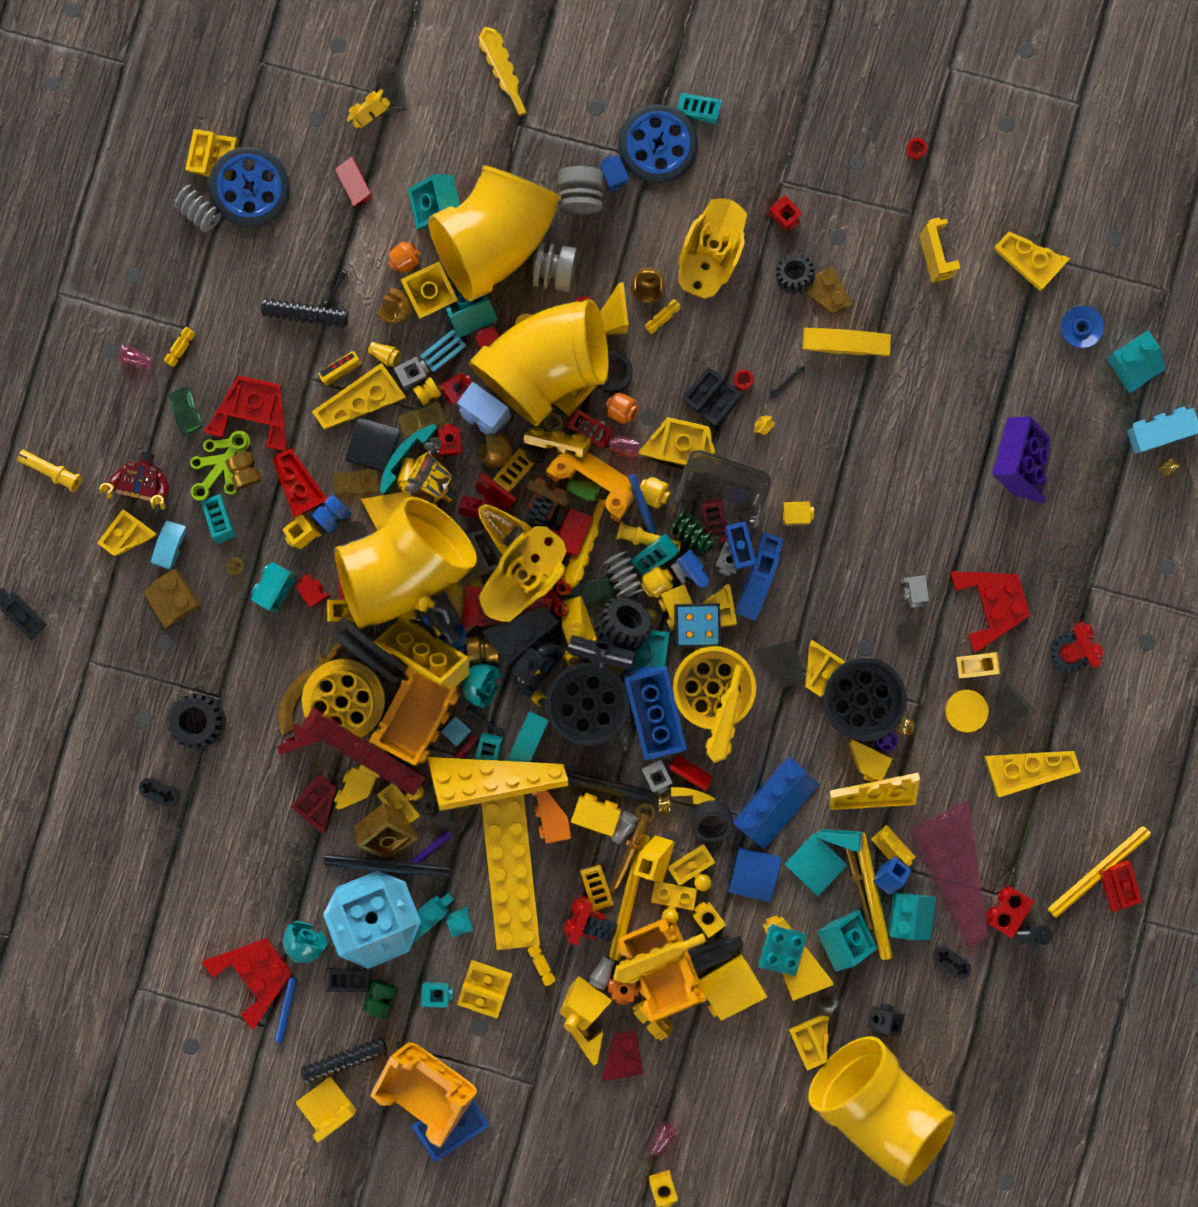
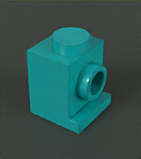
M468 907L447 914L448 919L446 922L452 937L474 929Z
M424 981L422 984L421 1007H448L449 1001H453L454 988H449L450 983ZM435 990H441L442 996L437 997Z

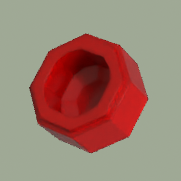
M912 138L906 145V155L912 160L921 159L927 152V144L921 138Z
M739 370L733 376V385L739 391H747L754 384V375L749 370Z

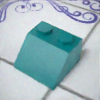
M433 174L408 189L417 230L429 228L428 219L431 215L450 206L454 208L460 206L453 175Z
M454 290L458 301L445 307L459 338L497 321L487 295L469 302L458 290Z
M1149 330L1106 358L1129 393L1166 370L1161 348Z
M271 562L270 565L267 564L261 573L263 578L260 583L254 585L251 591V595H253L251 600L263 608L277 613L298 575Z
M899 891L893 892L887 934L891 937L909 940H931L936 897Z
M859 909L828 923L817 931L835 971L854 967L878 949Z

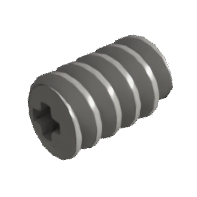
M190 185L185 186L178 194L174 207L177 210H181V213L187 216L190 221H194L196 226H200L203 232L210 231L219 223L222 217L221 212L215 215L216 207H212L209 210L211 203L207 201L202 204L204 197L199 196L196 199L198 192L194 190L189 193L192 187Z
M627 551L616 554L603 563L604 566H611L607 570V574H614L610 581L618 582L613 589L621 590L616 595L620 598L623 596L630 597L643 591V589H636L640 581L633 582L637 574L629 573L634 567L626 565L631 560L630 558H623Z

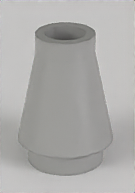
M623 811L619 816L611 840L622 845L623 841L637 827L638 818L627 811Z
M603 956L600 963L589 976V984L604 991L606 986H609L615 962Z

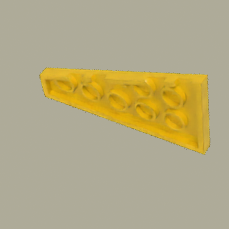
M427 757L440 811L568 786V778L563 764Z

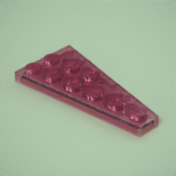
M965 801L911 828L910 831L967 946H971L988 938V930L969 801Z

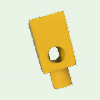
M578 976L570 985L560 1010L561 1015L567 1019L564 1023V1028L572 1033L576 1031L577 1027L581 1030H586L612 1000Z

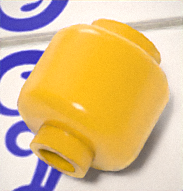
M650 477L647 480L644 479L640 484L647 505L659 508L669 502L671 493L667 483Z
M655 567L643 575L641 586L649 597L660 598L662 593L673 588L671 580L674 577L667 568L664 570L661 567Z

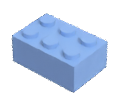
M474 382L470 384L457 402L460 408L459 411L463 416L462 418L472 425L474 422L477 423L480 428L479 430L485 435H498L511 418L506 405Z

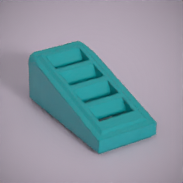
M681 93L677 110L681 111L688 118L716 125L722 100ZM685 100L689 101L687 110H683ZM693 102L697 103L695 112L691 111ZM701 105H706L704 113H700ZM709 107H714L712 114H708Z
M218 494L201 501L212 539L216 543H222L236 537L237 535L222 495ZM219 504L220 506L212 510H209V507H212L214 505ZM222 512L221 515L212 518L213 515ZM221 521L225 522L223 524L215 526L216 523H219Z
M664 534L632 558L630 562L644 575L653 568L660 567L676 555L678 547ZM642 558L646 561V563L649 565V567H647V566L642 562V560H641Z
M482 733L475 759L498 761L503 737ZM484 743L493 744V745H496V747H495V746H491V745H487V744H484ZM482 751L494 752V755L482 753Z
M820 829L816 833V838L856 852H860L863 849L862 831Z

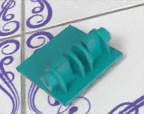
M771 923L770 927L767 928V939L764 940L765 946H762L764 950L762 951L761 958L758 960L760 962L759 968L796 976L807 933L779 927V925Z

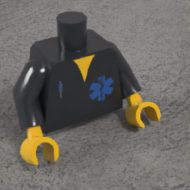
M445 591L432 599L429 597L418 598L415 603V608H417L414 611L415 614L411 610L397 619L402 624H408L410 619L414 620V623L423 624L433 638L436 639L443 634L449 645L461 638L454 626L461 623V619Z
M552 642L530 646L512 669L516 674V687L528 697H531L538 707H542L539 700L541 698L547 700V697L542 691H536V689L558 661L564 657L567 664L572 666L575 664L571 659H579L577 656L568 654V650L565 651V648Z

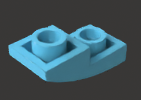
M170 521L165 522L151 560L153 565L172 570L180 554L179 546L188 531L186 526Z

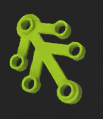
M235 431L229 439L215 441L208 439L203 443L204 450L209 453L215 452L218 448L229 449L223 455L202 458L195 456L191 459L190 465L196 470H200L204 466L216 465L203 483H197L191 488V495L194 499L198 501L206 500L210 494V487L223 470L226 483L224 486L225 492L229 495H235L238 492L236 489L233 492L228 491V486L234 485L231 479L234 475L229 472L225 461L235 456L236 453L246 452L251 443L247 433ZM243 438V444L237 445V440ZM212 442L214 447L208 450L207 444ZM200 459L201 464L195 467L194 461ZM200 489L205 491L203 496L198 495Z

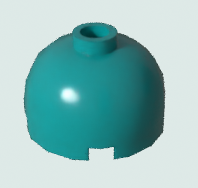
M477 664L471 667L469 675L461 682L464 697L476 706L485 708L484 705L489 706L499 689V685H495L497 678L501 679L499 668L489 664Z
M294 921L291 925H288L283 935V949L293 962H312L319 958L328 944L322 931L319 933L311 930L314 926L309 923Z

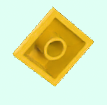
M624 282L617 285L600 311L606 336L628 334L629 324Z

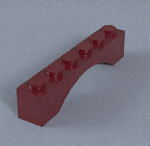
M315 707L312 708L302 723V727L306 732L412 796L415 795L425 780V777L417 769L367 742Z

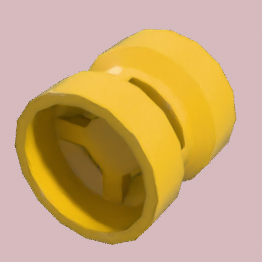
M431 377L426 379L422 386L417 385L413 388L423 406L429 404L430 399H437L442 396Z

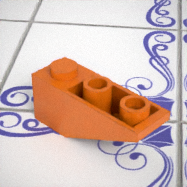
M548 790L532 793L533 796H537L538 805H535L537 818L541 817L542 826H539L540 838H545L546 843L571 839L568 815Z

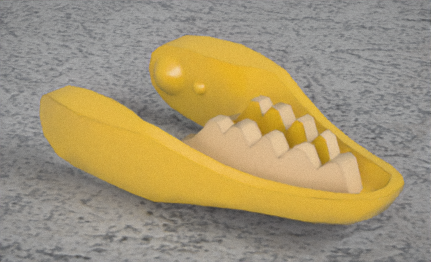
M484 504L478 510L483 525L502 555L508 548L504 540L514 528L521 527L525 533L532 529L525 522L491 505Z

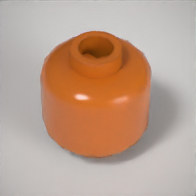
M401 242L389 252L391 260L389 265L395 272L400 271L406 274L420 263L419 256L421 254L411 242Z
M620 392L613 397L610 396L605 405L608 417L622 424H626L629 421L632 422L639 410L634 398Z

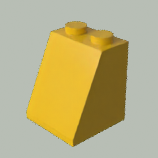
M741 953L699 978L705 997L710 1002L708 1006L714 1018L718 1016L721 1021L767 998L762 986Z

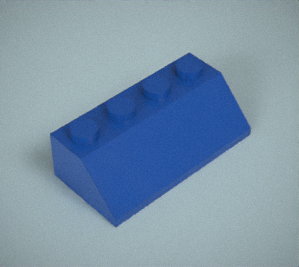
M643 667L623 672L644 759L649 760L687 750L667 667Z
M787 756L734 817L733 823L760 847L765 849L820 784L793 759Z

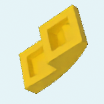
M670 787L671 796L692 795L693 804L715 801L714 797L696 789Z

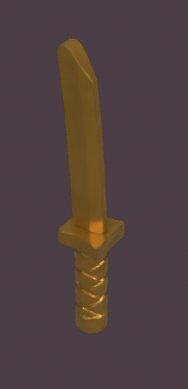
M641 814L632 839L627 840L625 843L628 845V849L609 888L610 892H615L619 888L636 849H642V845L639 842L650 817L646 814Z
M844 848L852 875L850 879L852 882H856L869 930H872L870 916L860 880L864 879L863 874H860L853 850Z

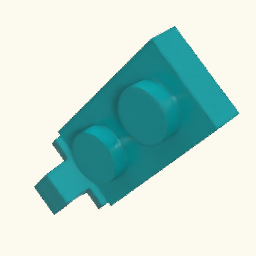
M450 892L441 899L438 896L431 898L417 911L421 924L413 943L449 911L446 906L454 900Z

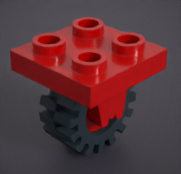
M1084 620L1074 626L1073 633L1068 632L1060 635L1051 646V661L1054 662L1056 668H1060L1063 672L1068 671L1067 673L1078 672L1085 667L1088 661L1095 668L1102 664L1103 655H1105L1100 643L1096 644L1093 639L1095 633L1091 625H1086Z
M580 894L579 898H575L571 907L573 914L571 919L566 920L563 931L569 943L578 945L581 936L595 941L602 939L612 942L618 924L605 918V914L592 910L593 903L588 897Z

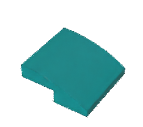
M815 833L785 863L817 896L847 866L821 839L816 838Z

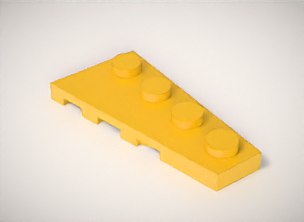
M380 363L317 407L312 413L322 427L327 430L407 398L384 365Z
M1074 751L984 756L997 797L1081 772Z

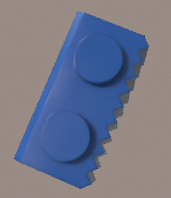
M746 521L726 526L724 531L726 532L725 536H727L726 540H728L727 544H729L728 548L730 549L729 552L733 561L732 565H734L733 569L738 570L757 564Z

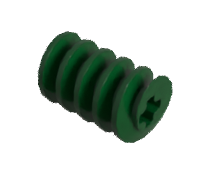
M686 510L674 521L671 533L677 534V538L680 540L684 539V544L690 545L691 550H697L696 554L702 556L716 545L719 537L711 539L713 532L710 531L705 534L704 532L707 527L704 525L699 529L700 521L697 520L692 523L694 516L690 515L686 518Z

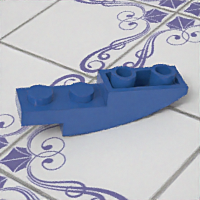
M766 532L762 533L755 554L757 564L751 566L750 573L747 575L735 614L756 621L771 585L784 539Z

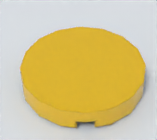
M957 691L946 702V720L957 731L965 733L974 732L980 729L988 718V704L984 697L976 691Z

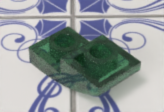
M185 386L169 393L168 398L181 434L186 436L202 429L199 411L194 407L191 390Z
M604 576L579 582L577 586L571 589L568 595H565L566 600L582 595L584 604L613 597L609 577Z

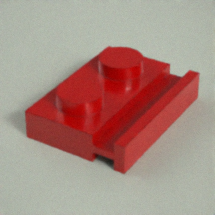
M1126 860L1108 867L1107 870L1099 871L1110 911L1115 913L1119 909H1125L1142 902L1131 862Z

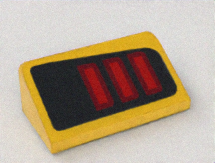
M352 351L321 370L318 375L322 382L328 386L362 363L356 353Z

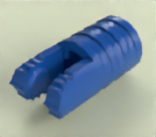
M692 550L676 560L687 577H691L697 586L703 588L708 585L710 579H708L709 577H707V574L702 569L704 566L696 558Z

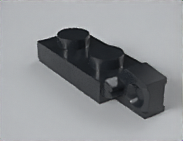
M0 588V610L30 640H33L48 624L18 594L13 591L9 594L4 588Z
M727 935L692 949L688 953L695 971L698 973L732 958L731 956L736 954L734 949L743 946L744 943L740 935L729 939Z

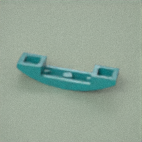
M432 424L420 429L399 446L385 468L380 492L384 495L390 492L398 479L393 473L402 463V459L407 457L418 442H421L423 445L426 442H430V437H434L438 432L437 426Z

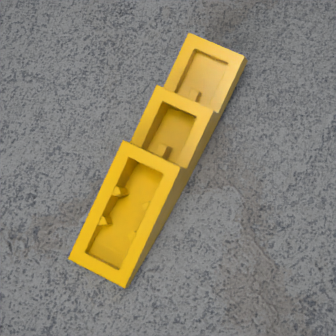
M828 328L803 329V350L833 354L890 356L891 334Z

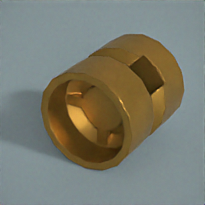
M252 452L237 454L225 461L229 472L234 474L231 479L236 490L249 488L262 481L259 470L254 468L256 462Z
M479 637L467 638L469 665L481 664L482 661H485L487 664L499 663V652L486 637L483 640Z

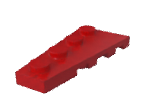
M467 585L461 624L464 628L504 623L491 619L485 614L479 600V595L484 587ZM542 596L537 598L516 617L543 606L551 612L553 598Z

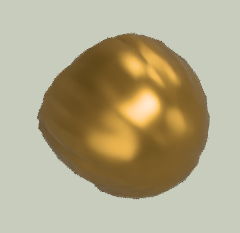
M643 267L632 278L630 291L635 299L642 302L658 301L664 296L665 281L657 269Z
M390 288V291L383 299L382 307L377 317L387 323L396 325L408 321L413 312V305L409 296L402 290Z
M502 433L498 435L486 434L487 445L478 446V455L481 462L490 467L505 465L510 461L513 453L510 439Z

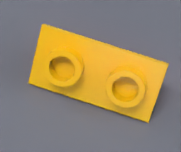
M381 89L377 93L375 91L371 92L365 98L366 101L361 105L357 103L351 107L347 121L349 122L353 119L352 123L356 128H363L373 120L369 113L370 111L376 117L386 111L390 102L387 98L383 99L381 97L383 90Z
M888 825L871 838L889 860L896 857L907 867L912 864L915 856Z
M643 997L640 1003L637 1002L632 1007L634 1010L633 1014L636 1015L642 1024L649 1020L644 1017L642 1012L644 1001L647 1000L646 997ZM667 1017L651 1022L646 1026L654 1038L660 1041L665 1037L668 1038L674 1028Z

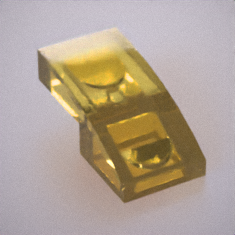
M439 401L397 417L405 437L411 436L429 425L434 424L438 426L448 422Z

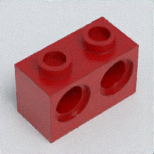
M1007 885L1006 888H1002L997 896L998 902L995 907L992 906L988 910L986 923L1013 938L1035 901ZM1017 896V905L1011 907L1009 905L1010 898ZM1005 914L1007 916L1006 923L999 925L998 918Z

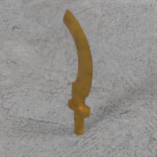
M339 641L336 642L324 658L322 657L323 654L319 653L316 657L319 660L317 665L313 669L309 668L301 673L285 691L278 710V722L282 735H286L294 730L292 726L293 711L299 697L303 693L308 678L317 668L334 660L344 647Z

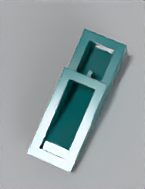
M529 711L507 761L530 762L549 720Z

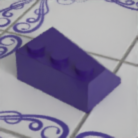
M1030 416L1007 418L992 475L1012 494L1035 502L1045 503V495H1042V485L1047 483V476L1044 475V464L1048 463L1050 436Z

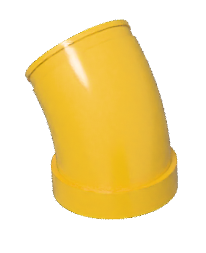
M483 165L482 173L472 193L457 208L450 206L429 217V230L439 259L450 280L467 301L472 302L490 293L495 284L516 271L531 256L552 223L557 211V205L562 198L561 195L520 177Z
M590 299L584 302L577 301L562 304L538 312L511 327L489 347L483 346L469 361V365L484 383L506 404L531 424L538 426L552 411L551 405L563 395L579 388L606 383L609 370V355L605 327L596 303Z
M417 497L406 498L389 516L388 524L377 532L347 545L334 548L336 567L344 597L353 621L359 630L366 626H374L392 620L415 609V603L418 598H433L450 583L460 581L476 564L474 547L460 526L437 506Z
M876 1037L859 1038L837 1050L818 1070L809 1089V1102L815 1111L828 1124L836 1126L869 1158L892 1177L897 1178L904 1186L913 1183L932 1163L948 1139L956 1120V1115L952 1111H948L944 1105L923 1090L898 1066V1061L894 1054Z

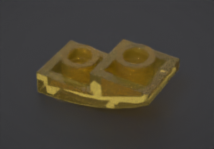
M377 470L333 472V494L378 492Z

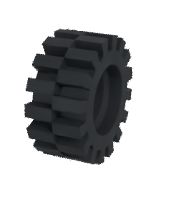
M791 253V258L786 255L785 261L781 258L776 266L777 283L781 290H785V293L789 294L791 291L792 295H796V291H799L800 295L803 294V289L807 292L809 286H813V281H815L813 262L809 261V257L805 256L803 258L801 253L796 257L795 253ZM793 269H800L804 273L799 279H790L787 274Z

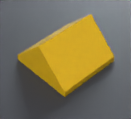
M439 261L401 279L419 319L458 301Z

